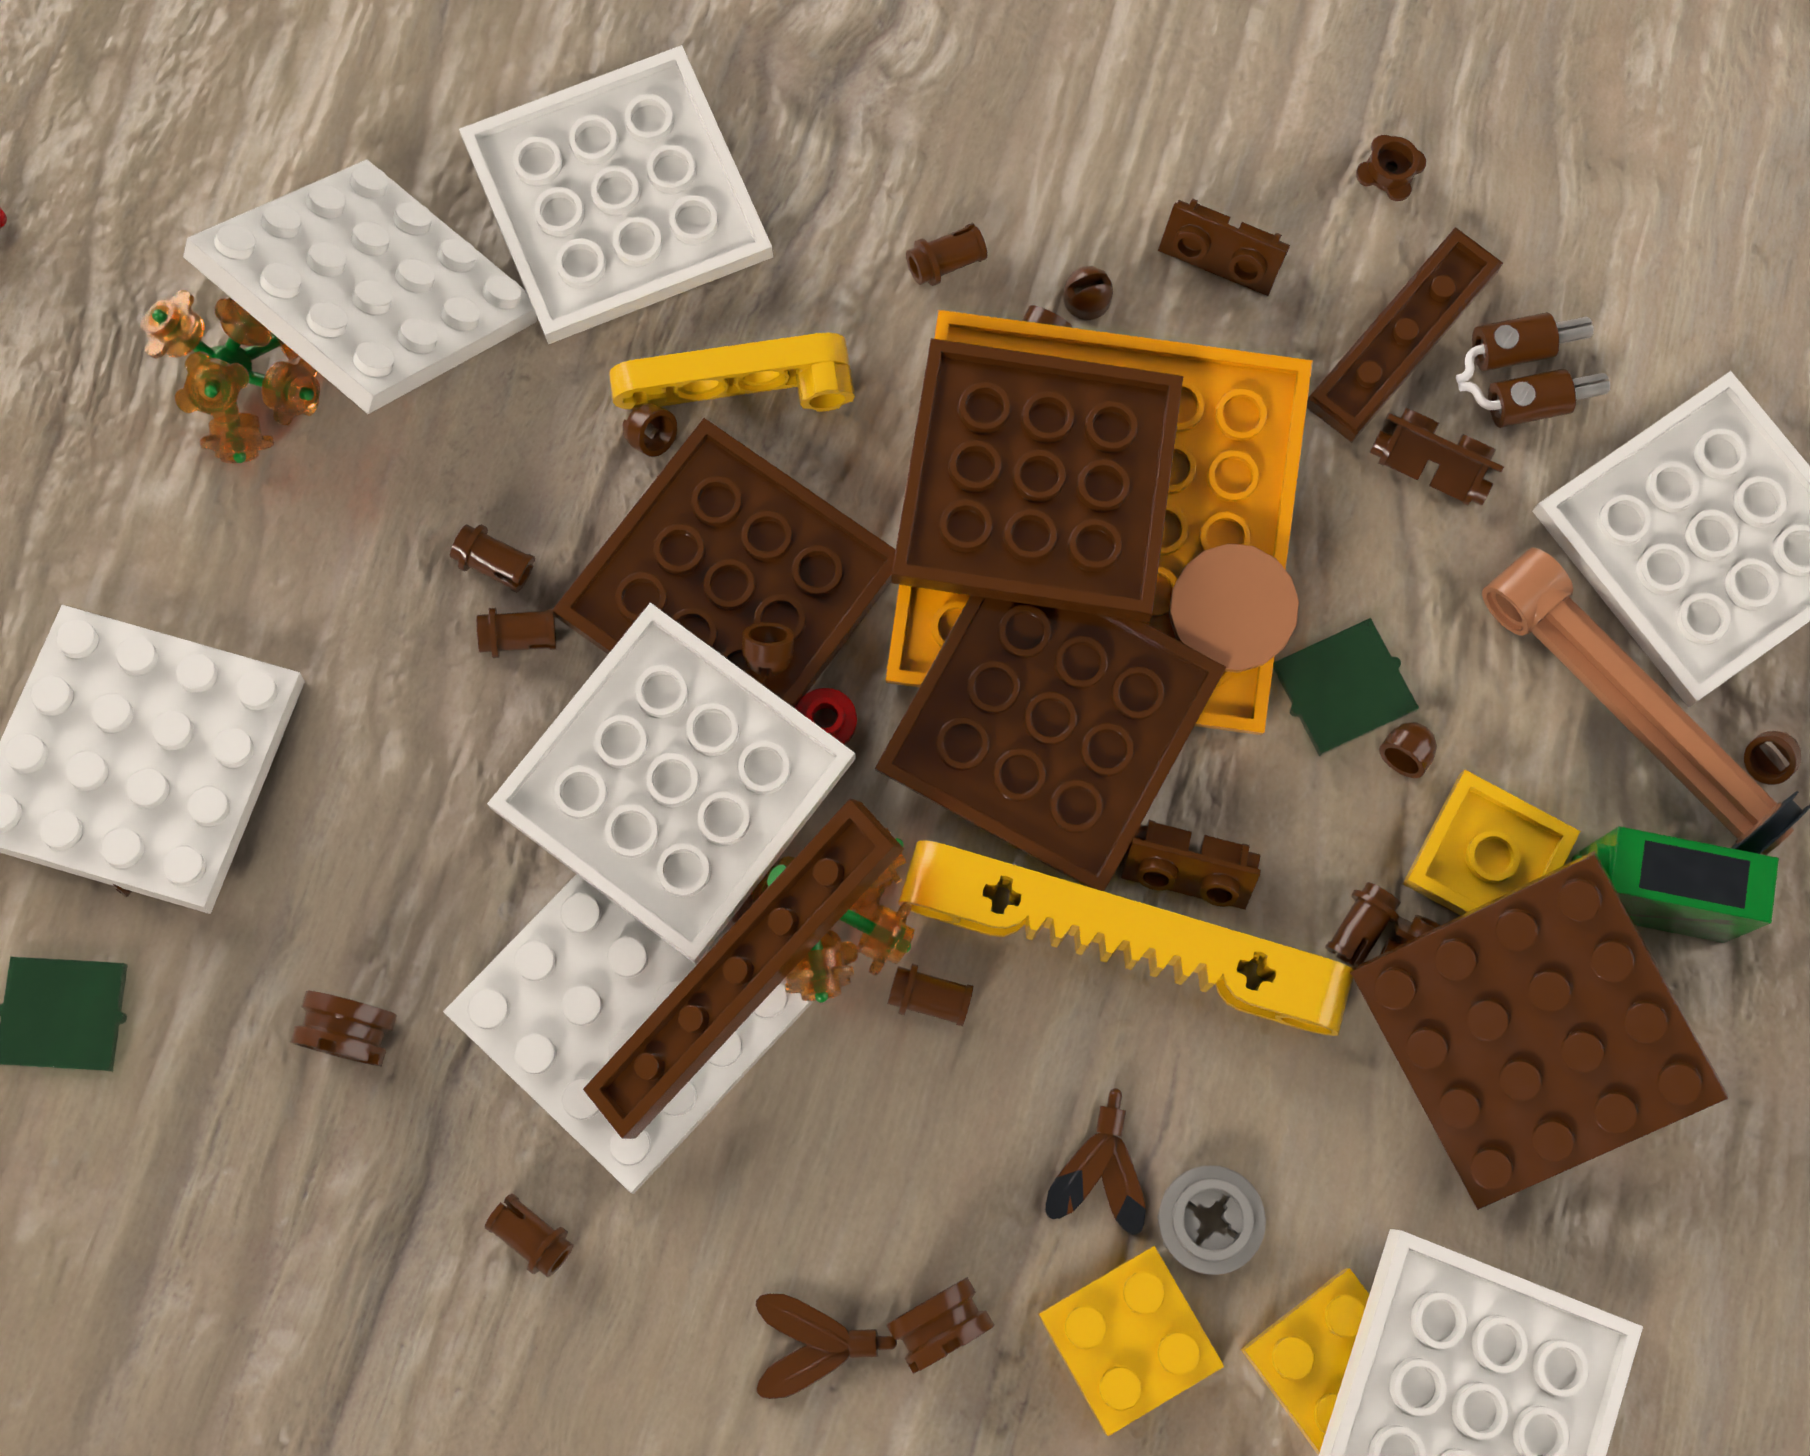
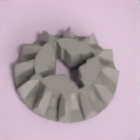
M1201 1166L1181 1174L1165 1190L1157 1216L1163 1245L1183 1267L1207 1275L1229 1273L1250 1261L1262 1243L1266 1225L1263 1203L1256 1189L1242 1175L1221 1166ZM1225 1195L1227 1198L1222 1205L1224 1210L1221 1213V1219L1228 1225L1227 1229L1236 1234L1233 1238L1229 1234L1212 1232L1207 1238L1202 1239L1199 1245L1195 1244L1199 1236L1197 1231L1200 1228L1201 1222L1193 1216L1194 1212L1187 1208L1186 1205L1189 1203L1194 1207L1200 1206L1201 1208L1208 1209L1215 1202H1219L1222 1196Z

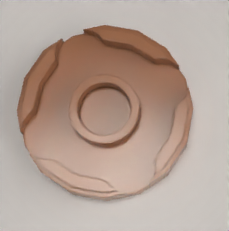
M1225 544L1204 550L1183 568L1172 588L1169 619L1176 640L1226 666L1225 672L1239 673L1263 666L1285 648L1297 625L1299 600L1292 577L1276 558L1254 546Z

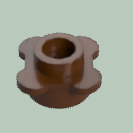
M1389 135L1377 136L1371 143L1372 153L1367 162L1360 163L1356 170L1357 180L1363 186L1374 185L1385 191L1389 199L1393 201H1403L1412 192L1410 183L1414 176L1424 171L1426 158L1421 151L1417 150L1413 143L1405 138ZM1390 164L1395 166L1396 171H1388L1386 169V165Z

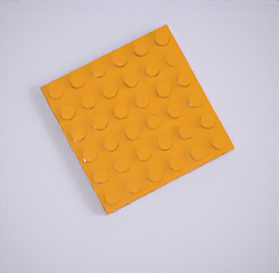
M938 310L934 339L1183 376L1153 614L1150 622L1144 623L1175 639L1169 619L1172 588L1183 568L1204 550L1225 544L1254 546L1276 558L1286 570L1313 360ZM899 585L886 683L912 687L921 686L971 595ZM1274 657L1263 666L1243 672L1224 671L1195 726L1255 735L1264 734Z

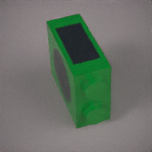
M1618 826L1579 851V855H1574L1570 861L1572 862L1595 851L1635 926L1725 943L1772 923L1778 857Z

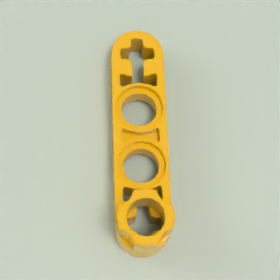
M829 332L634 359L615 365L609 372L613 403L619 408L630 410L635 405L642 403L656 404L661 407L793 387L798 388L801 407L803 409H813L817 412L839 409L842 405L853 402L855 398L846 340L842 335Z

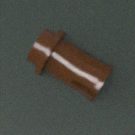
M974 223L930 242L923 238L915 241L914 248L906 251L907 264L914 280L919 285L928 282L931 286L939 284L941 276L977 261L986 260L988 256L984 238Z
M468 524L463 526L455 538L450 551V558L458 561V568L464 572L472 568L508 586L512 591L519 592L531 574L535 556L525 554L488 535L487 527L482 524L476 528Z
M489 608V614L477 615L479 652H492L493 658H499L500 651L546 648L555 650L556 628L552 609H547V611L497 614L496 608Z
M1370 882L1366 883L1362 891L1354 890L1351 895L1355 900L1353 906L1332 940L1328 941L1325 946L1331 954H1336L1337 952L1336 957L1352 967L1364 963L1389 922L1396 923L1399 919L1396 910L1401 902L1385 889Z
M912 964L910 969L897 967L887 1004L899 1007L898 1014L905 1015L908 1009L954 1022L956 1025L963 1027L973 993V985H963L917 972L918 965Z
M510 1194L504 1200L507 1206L501 1202L487 1219L485 1229L491 1233L493 1232L529 1262L527 1266L529 1272L536 1274L540 1271L546 1277H550L562 1266L574 1247L566 1239L568 1231L563 1227L554 1230L521 1203L517 1196Z

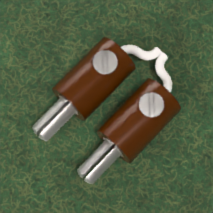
M1548 312L1475 327L1472 333L1473 348L1467 352L1465 357L1466 369L1462 374L1456 375L1460 392H1471L1476 402L1482 408L1490 410L1492 419L1499 428L1571 414L1574 412L1576 400L1607 394L1610 391V381H1608L1609 378L1605 373L1572 379L1570 373L1563 368L1494 382L1489 386L1488 400L1476 384L1466 382L1473 376L1475 370L1474 359L1479 369L1483 372L1554 358L1558 354L1559 344L1590 338L1593 335V325H1591L1592 321L1589 317L1556 323L1553 316Z

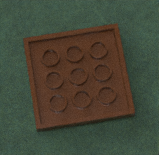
M931 338L891 583L1149 623L1154 607L1183 376Z
M703 418L552 611L557 619L609 654L645 608L652 603L790 706L796 708L800 699L808 693L891 583L896 549L719 427ZM759 623H776L787 626L794 632L792 661L784 671L776 676H772L771 668H762L761 674L758 675L746 665L742 653V634L747 627Z
M970 596L879 759L875 771L1080 884L1105 891L1226 666L1142 621Z
M1595 851L1354 967L1350 972L1477 1210L1728 1099L1723 1084Z

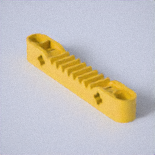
M919 840L916 842L898 901L901 907L916 914L988 936L1005 937L1018 932L1025 925L1026 939L1033 940L1043 927L1048 928L1052 947L1057 948L1067 935L1074 936L1075 952L1079 955H1082L1092 942L1098 943L1100 961L1107 963L1118 949L1123 951L1125 968L1129 970L1134 968L1141 957L1148 958L1150 976L1157 977L1168 964L1173 966L1175 983L1182 985L1192 972L1198 973L1200 991L1207 992L1215 985L1217 993L1224 1002L1238 1011L1322 1035H1339L1353 981L1350 973L1353 969L1341 962L933 841ZM998 887H1004L1010 890L1009 901L1018 906L1007 905L1003 914H996L991 911L992 900L983 895L994 896ZM1250 961L1257 964L1256 974L1266 979V981H1262L1253 990L1246 987L1247 977L1237 972V970H1241Z

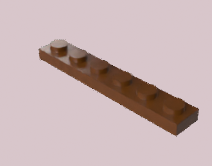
M849 799L583 1088L622 1139H636L904 850L899 842L862 802Z

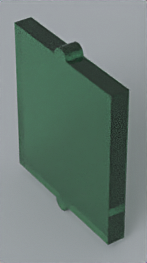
M1371 618L1284 657L1273 664V669L1292 703L1289 712L1293 717H1299L1319 756L1419 709L1398 669L1401 666V660L1390 655Z
M10 956L4 1002L0 1004V1065L113 1072L119 1025L124 1024L127 1020V1015L121 1010L128 965L116 962Z

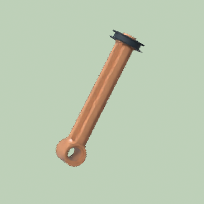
M1530 548L1483 588L1482 597L1484 603L1496 620L1506 629L1517 635L1524 636L1532 632L1737 838L1736 844L1731 847L1732 849L1767 855L1794 831L1792 826L1810 809V805L1802 810L1793 801L1799 792L1793 793L1782 803L1779 802L1777 804L1570 598L1573 593L1571 579L1552 556L1540 549Z

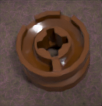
M306 991L301 1006L306 1011L303 1025L295 1026L290 1043L336 1057L382 1067L386 1050L381 1046L385 1032L393 1030L397 1015L354 1000L316 991Z
M968 1277L886 1324L894 1340H903L909 1352L905 1360L913 1374L946 1357L949 1353L968 1344L995 1326L987 1311H979L972 1300L976 1291Z

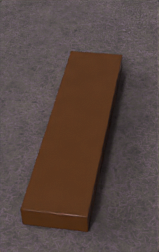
M1455 227L1311 393L1307 400V409L1352 443L1500 270L1503 262Z

